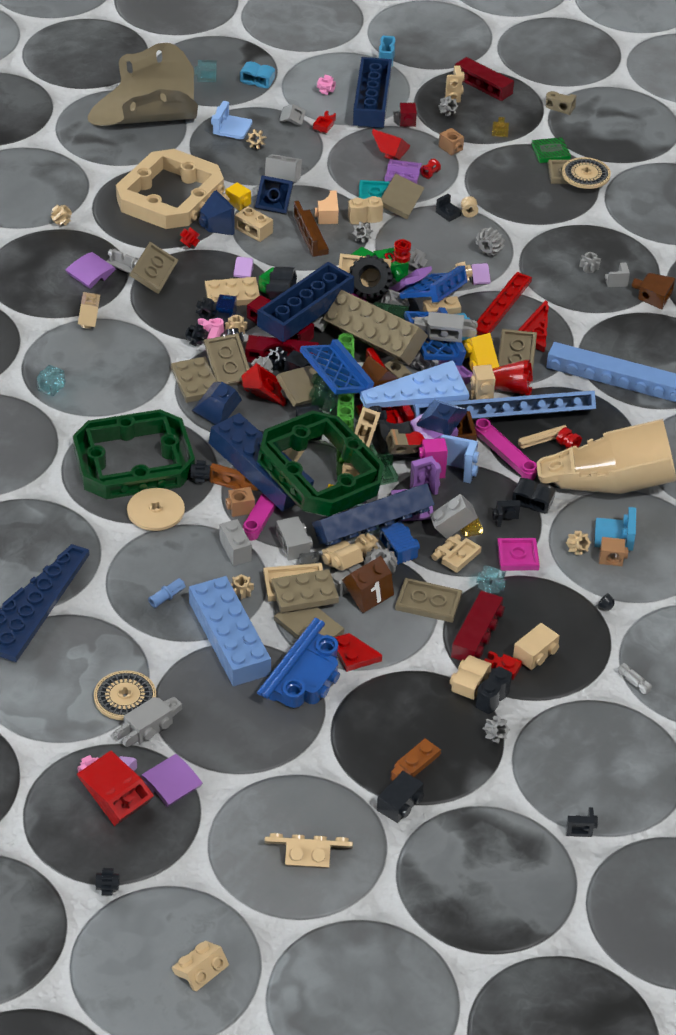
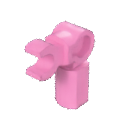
M203 318L198 319V324L203 325V329L209 332L207 339L220 337L225 331L224 321L221 318L209 319V321Z

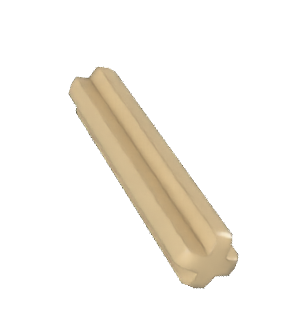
M562 425L519 438L518 446L524 449L554 440L560 430L567 426Z

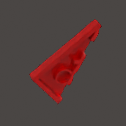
M546 300L518 329V331L537 332L535 348L542 352H545L548 326L549 305Z

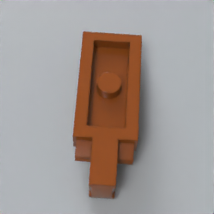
M214 463L210 466L209 481L211 483L232 489L251 487V490L258 491V488L238 470Z
M425 738L397 761L394 769L391 771V780L393 781L402 771L415 777L440 756L441 749Z

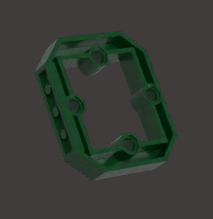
M161 409L88 420L73 435V449L84 490L106 500L135 495L142 490L150 488H180L191 477V465L195 464V457L183 419ZM164 433L161 437V455L165 459L173 460L172 465L149 468L146 465L139 464L135 465L128 472L102 475V470L106 467V452L104 447L94 445L95 443L120 439L129 441L134 437Z
M313 410L264 429L257 460L302 511L328 517L376 497L380 488L384 467L382 461L339 416ZM324 435L339 450L342 459L345 462L351 463L360 475L354 477L349 473H342L338 475L336 485L317 492L302 475V465L295 461H289L281 451L289 448L295 451H304L308 446L309 440Z

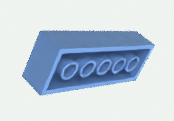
M227 576L189 586V603L232 686L271 675V658Z

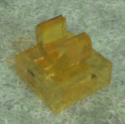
M499 117L498 122L493 121L492 136L508 137L509 123H505L504 117Z
M479 518L462 528L461 531L464 537L482 535L483 528Z

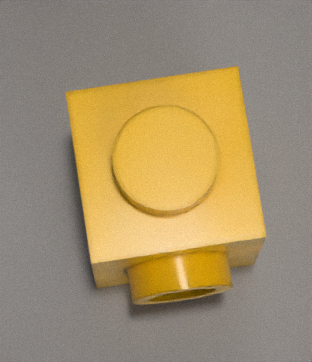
M238 182L225 189V193L230 199L228 202L240 211L251 204V190Z

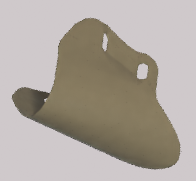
M158 43L142 52L125 54L119 60L120 84L101 99L88 114V121L99 126L196 119L198 105L194 101L193 66L184 52L171 43ZM158 50L162 51V61L159 63L156 57ZM128 61L132 63L133 73L127 71Z

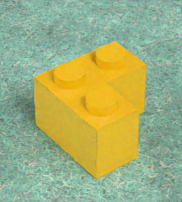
M490 333L462 341L466 349L465 358H470L469 366L472 371L473 366L491 365L492 368L499 367Z

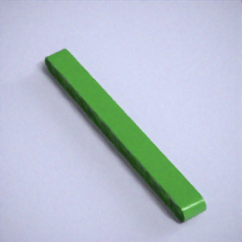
M343 333L339 336L338 340L354 358V336L350 333ZM354 393L337 394V416L353 432ZM337 449L336 474L338 476L342 474L343 463L348 462L342 459L341 453Z

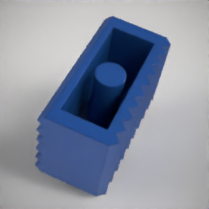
M402 521L380 528L379 539L389 549V552H394L398 565L418 557L419 542L417 539H413L408 526H404Z

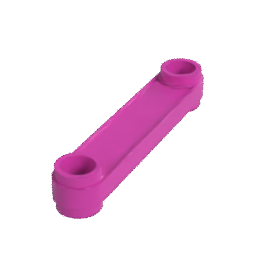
M481 418L476 421L475 430L477 438L483 440L518 472L521 478L531 480L536 478L537 464L534 461H531L493 427L489 420Z
M263 493L243 525V530L250 541L256 540L276 507Z

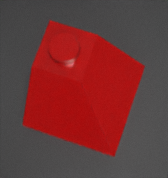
M375 129L372 130L379 150L385 155L386 159L394 160L395 158L400 160L410 148V145L402 138Z
M256 363L241 375L242 386L247 392L283 406L287 404L285 397L280 392L283 388L280 386L276 376Z

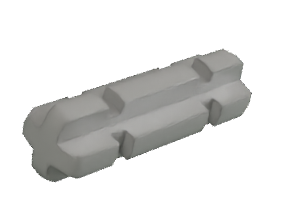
M626 663L618 667V673L625 677L633 686L639 688V691L643 694H647L652 690V685L648 681L644 682L645 679Z

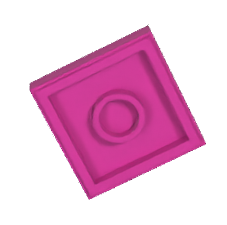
M536 538L497 539L500 571L539 570L540 564Z

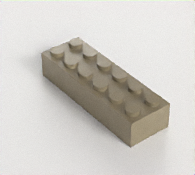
M343 290L339 292L323 318L332 328L342 333H350L354 336V339L393 358H397L409 366L428 337L419 326Z

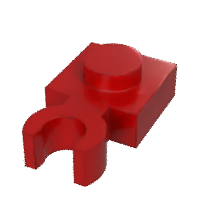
M325 111L324 117L319 116L313 123V129L328 133L334 125L336 113L329 115V111Z
M492 651L488 652V659H484V661L492 663L491 668L500 666L512 672L511 679L513 680L522 666L521 660L505 654L502 657H498Z

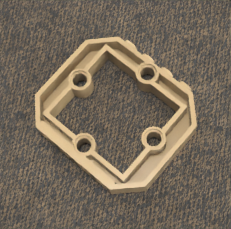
M176 149L154 151L116 184V197L122 213L164 229L189 226L198 218L200 209L214 191L217 190L223 194L225 190L224 178L219 166L212 162ZM163 169L180 175L184 183H202L199 188L191 191V195L178 208L162 203V198L159 195L151 194L144 196L138 193L140 190L150 189L152 187V179Z

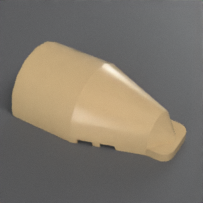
M663 419L604 433L603 437L598 440H587V444L579 448L573 446L537 461V472L540 482L545 484L554 483L561 489L623 494L676 481L674 463Z

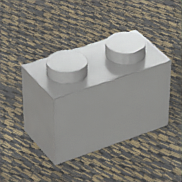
M271 154L266 157L265 176L289 180L295 183L301 178L302 159Z
M461 494L430 514L434 528L446 539L478 518L473 505Z
M299 516L276 521V535L288 561L299 559L301 553L310 552V548L313 547L312 538L307 535L306 526L304 523H301Z
M238 519L219 524L220 542L232 565L236 566L252 561V545Z

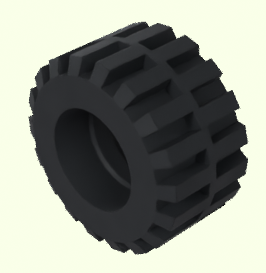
M366 255L364 258L363 256L360 257L358 261L355 260L353 262L354 265L350 267L349 273L354 276L355 294L368 301H372V299L378 300L379 297H383L390 286H392L393 279L387 262L376 255ZM376 269L380 272L381 279L376 286L366 287L361 283V275L365 270Z

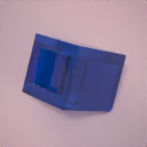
M219 294L216 310L221 313H230V317L235 315L237 311V296Z

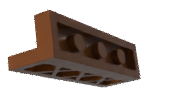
M294 201V219L312 257L328 255L329 248L310 209L303 210L300 202Z

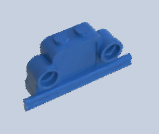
M318 618L313 619L257 691L258 695L272 701H279L291 708L300 707L304 701L308 704H316L321 698L327 696L330 686L338 681L340 673L338 672L337 639L330 635L323 636L319 634L325 625L324 621Z

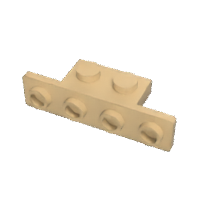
M270 833V837H265V843L286 845L285 865L329 868L331 847L353 848V842H349V838L336 837L335 841L327 840L325 836H314V839H305L304 835H292V838H283V834Z

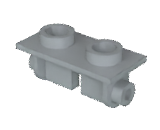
M110 249L108 251L110 258L106 262L115 268L131 273L138 258L125 254L123 257V252Z

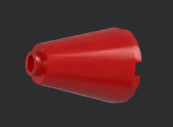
M530 360L492 368L495 376V389L526 396L531 395L532 387H529V385L533 381L532 364L529 363Z

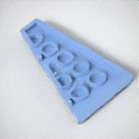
M452 360L361 391L360 399L365 408L371 406L394 407L432 403L434 399L442 402L469 400L470 394Z

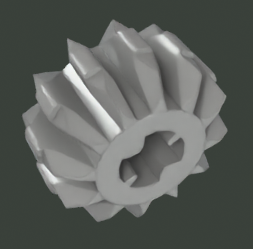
M486 227L477 235L476 244L479 245L478 249H481L483 254L487 253L488 256H495L505 246L503 244L505 239L501 238L502 234L498 233V229L494 230L492 227Z
M381 547L379 549L372 548L371 552H367L364 565L382 556L391 573L394 574L397 566V557H395L394 552H389L388 548L381 549Z

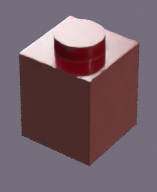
M400 103V127H416V103Z

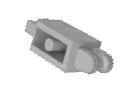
M429 312V315L426 317H415L414 325L427 332V338L430 340L462 343V337H475L477 334V321L464 319V315Z
M153 697L124 715V724L115 731L114 735L117 739L123 738L122 743L126 747L136 742L141 744L173 724V717L182 710V703L176 697L166 701Z

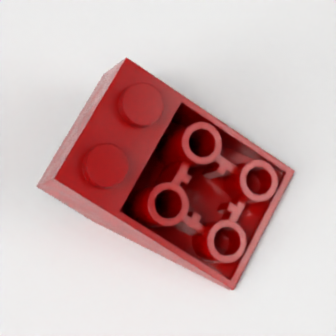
M112 750L76 774L114 826L148 804L154 797L144 781Z

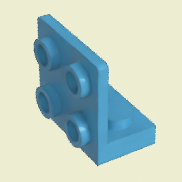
M635 507L628 508V514H624L623 520L596 518L595 547L600 548L602 537L625 539V547H628L629 551H633L636 536Z

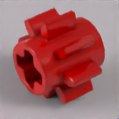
M191 227L188 230L184 228L180 233L182 236L180 241L189 248L192 245L196 247L200 242L198 239L200 234Z

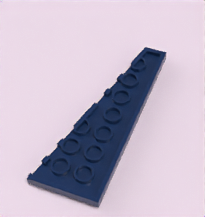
M71 544L57 556L54 563L45 566L40 575L31 578L30 583L26 587H21L2 603L0 608L1 658L13 662L18 661L89 557V549Z

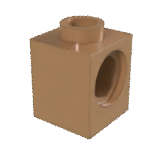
M452 128L440 133L439 147L451 156L463 150V135Z
M251 487L228 490V498L225 499L227 510L231 511L232 517L248 515L253 510L255 499Z
M602 537L599 564L623 566V560L628 558V547H625V539Z

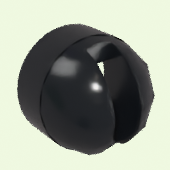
M607 593L600 599L597 605L601 609L608 611L613 608L615 601Z

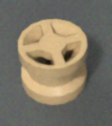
M471 196L462 199L463 215L465 217L477 215V200Z

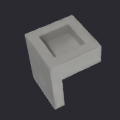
M294 104L284 106L279 121H290L298 126L302 125L306 110Z
M620 263L618 272L605 274L607 287H628L630 272L627 263Z

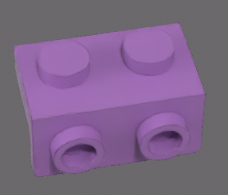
M433 456L411 462L410 488L427 483L434 495L438 494L441 466L435 461Z

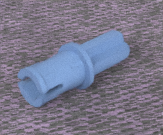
M178 578L169 585L162 586L160 591L148 598L151 606L156 608L166 600H171L172 596L186 587L184 581Z

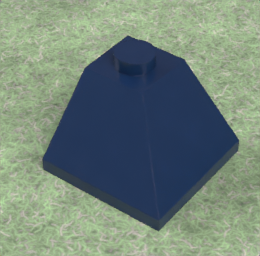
M262 175L255 208L287 214L294 182Z
M216 190L200 209L199 223L208 232L234 235V207Z
M214 382L192 411L216 425L228 419L242 399L236 389L224 382Z
M434 399L417 422V426L444 435H451L467 413V409Z

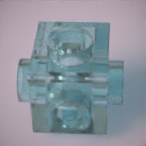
M48 365L37 376L38 391L50 396H54L66 383L64 370L52 365Z
M484 565L482 572H479L477 576V588L491 594H500V590L503 591L506 585V579H504L506 571Z

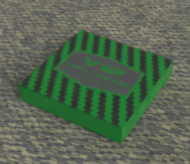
M562 137L538 139L531 142L539 163H548V160L571 159L570 152Z

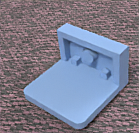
M223 101L217 107L216 114L211 118L213 134L244 139L252 125V120L229 115V102Z
M442 435L441 438H445L448 450L447 465L463 468V482L471 483L473 476L476 477L478 472V466L476 465L479 459V452H477L478 441Z

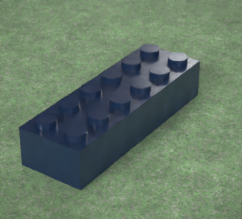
M361 57L353 109V125L384 128L392 59Z
M330 262L325 263L258 309L257 327L285 342L326 313L341 290L353 294L354 276Z
M238 413L212 426L208 443L281 511L296 505L258 463L263 434L254 425ZM281 451V453H282L289 461H292L286 454H284V453ZM302 471L304 478L313 486L314 480Z
M426 483L314 521L312 525L319 544L325 543L326 546L341 542L340 538L342 537L346 540L359 536V531L363 534L376 530V525L380 528L395 523L394 519L396 521L412 517L411 513L417 515L430 511L429 507L435 504Z

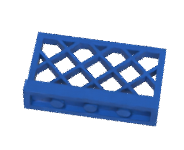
M465 265L458 266L447 273L428 274L399 294L400 299L431 297L432 303L441 301L468 282Z
M439 307L436 312L448 314L445 307ZM421 311L404 312L405 320L414 324V319L412 318L429 315V312ZM426 338V341L429 343L424 342L420 348L424 360H453L456 366H462L466 355V349L461 342L443 341L445 343L443 344L438 340Z
M338 339L332 340L330 345L300 347L299 351L334 394H360L361 391L373 387V380Z

